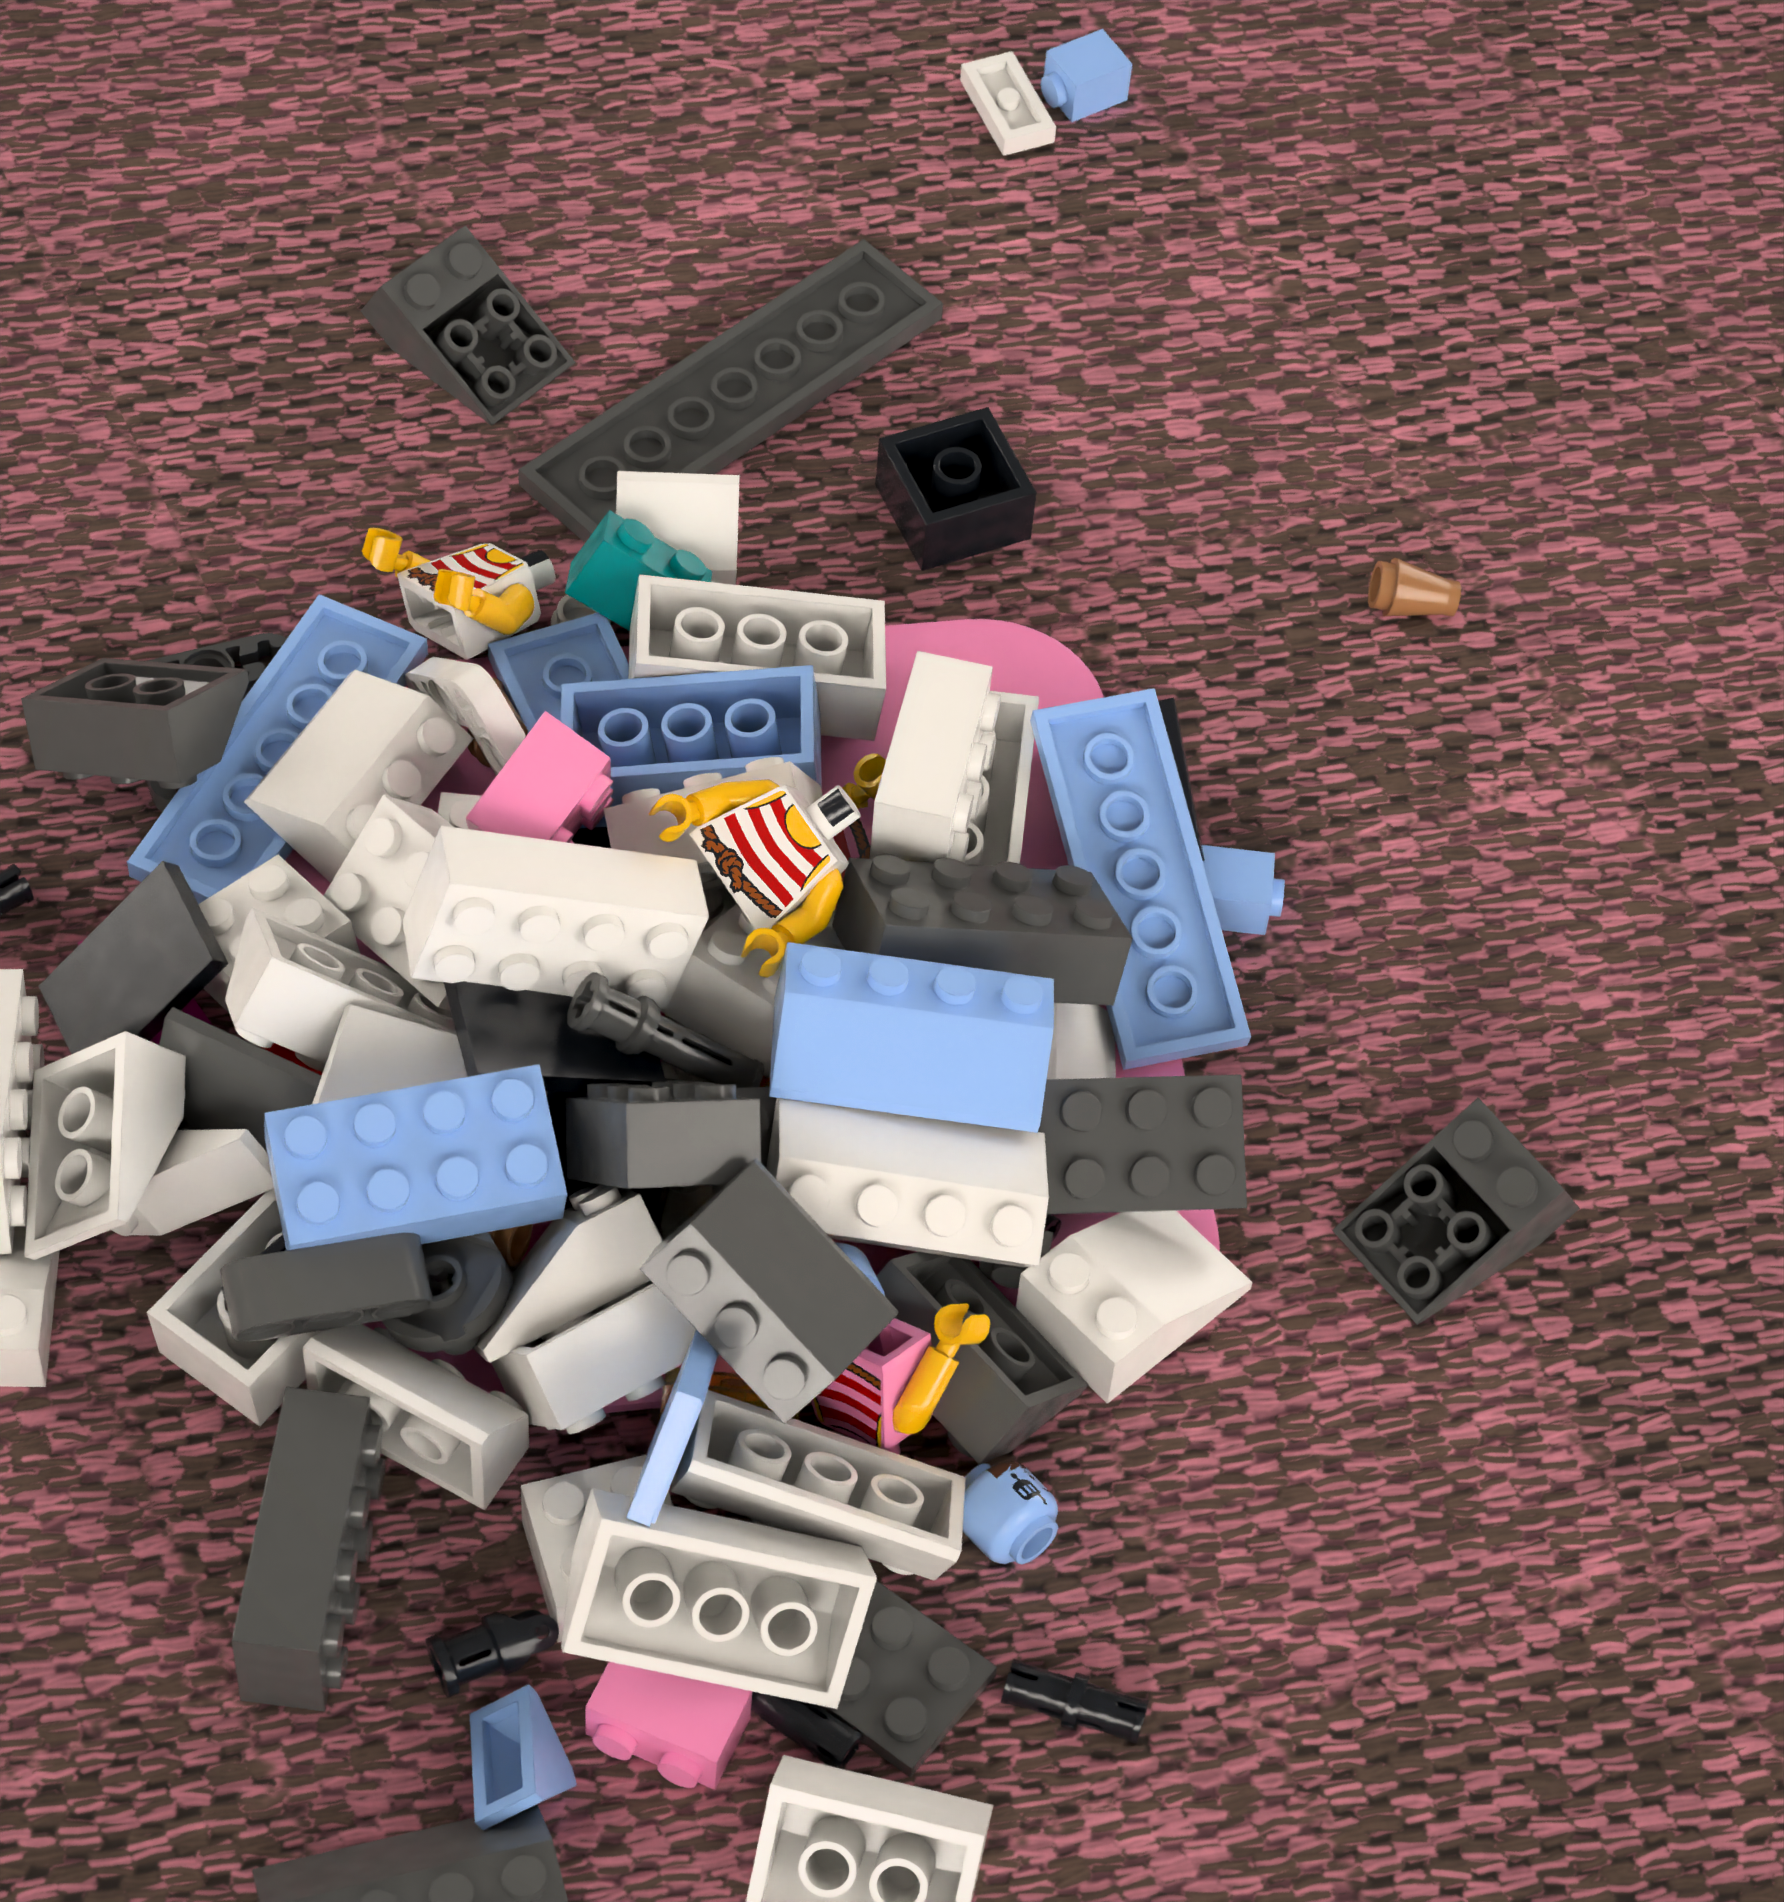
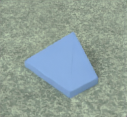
M529 1684L470 1713L475 1824L482 1830L577 1786L572 1766L537 1691Z

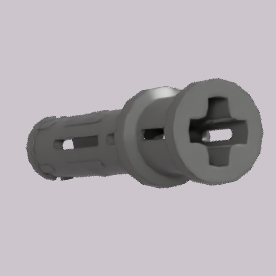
M597 972L589 974L581 982L573 995L567 1014V1024L569 1027L577 1031H584L587 1028L615 1041L616 1048L620 1052L630 1055L639 1054L644 1051L708 1083L735 1084L736 1088L760 1086L764 1074V1065L761 1061L744 1056L703 1034H699L662 1016L660 1008L656 1005L655 1001L647 996H640L635 999L609 986L608 979Z

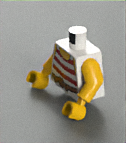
M380 528L368 529L362 548L363 556L376 569L383 572H393L395 570V576L399 580L408 620L412 627L418 633L466 660L487 650L488 643L509 638L536 623L541 615L536 591L553 584L556 578L553 564L542 550H537L517 558L491 543H486L430 561L412 551H406L400 555L402 537Z
M770 779L724 782L689 794L686 798L676 794L665 795L649 811L650 816L655 815L659 811H669L677 818L678 826H671L663 830L659 835V838L665 842H672L678 839L691 823L697 826L696 829L689 833L755 928L746 939L741 957L744 958L750 951L759 948L766 950L772 956V958H769L762 964L758 975L768 978L775 974L784 956L787 942L805 944L828 926L844 887L841 873L849 864L847 858L833 840V837L861 817L858 808L841 786L837 785L809 805L797 788L788 785L779 786Z

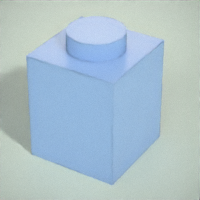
M1100 29L1046 51L1044 76L1041 78L1042 94L1049 106L1052 108L1059 107L1067 118L1074 122L1128 99L1132 63L1103 29Z
M1202 845L1205 859L1203 864L1221 929L1224 931L1265 935L1269 916H1281L1285 880L1274 878L1275 853Z

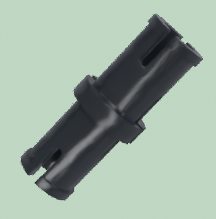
M1013 1659L1010 1667L1011 1673H1008L1001 1703L1030 1709L1062 1720L1060 1726L1070 1730H1074L1076 1725H1080L1137 1744L1149 1704L1148 1699H1140L1089 1683L1090 1676L1078 1672L1072 1678Z

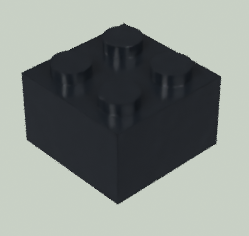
M989 407L879 438L875 486L921 571L1031 539L1037 492Z

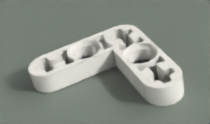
M431 657L405 674L408 688L429 695L460 726L469 727L497 776L522 743L526 734L489 673L475 663Z

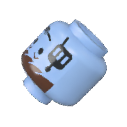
M1004 1461L991 1467L989 1464L984 1463L975 1467L965 1476L963 1533L991 1561L1000 1564H1008L1014 1561L1018 1564H1025L1037 1558L1052 1543L1058 1531V1525L1055 1522L1058 1513L1056 1499L1024 1465L1015 1461Z

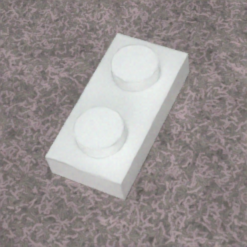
M1012 51L961 64L960 81L1003 156L1054 143L1056 126Z

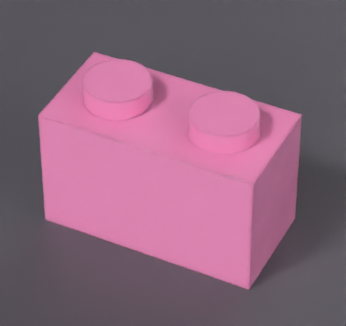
M608 1662L586 1705V1735L593 1737L594 1745L613 1758L629 1760L633 1754L658 1765L659 1773L668 1781L678 1786L694 1788L697 1783H700L715 1790L751 1718L752 1691Z

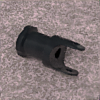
M527 1610L510 1617L496 1611L483 1616L481 1625L445 1639L440 1638L436 1634L426 1638V1644L431 1664L446 1697L449 1698L459 1694L461 1685L497 1671L506 1676L520 1670L529 1661L531 1655L554 1645L558 1639L559 1629L553 1618L542 1614L540 1611ZM548 1633L547 1636L543 1639L537 1638L541 1635Z

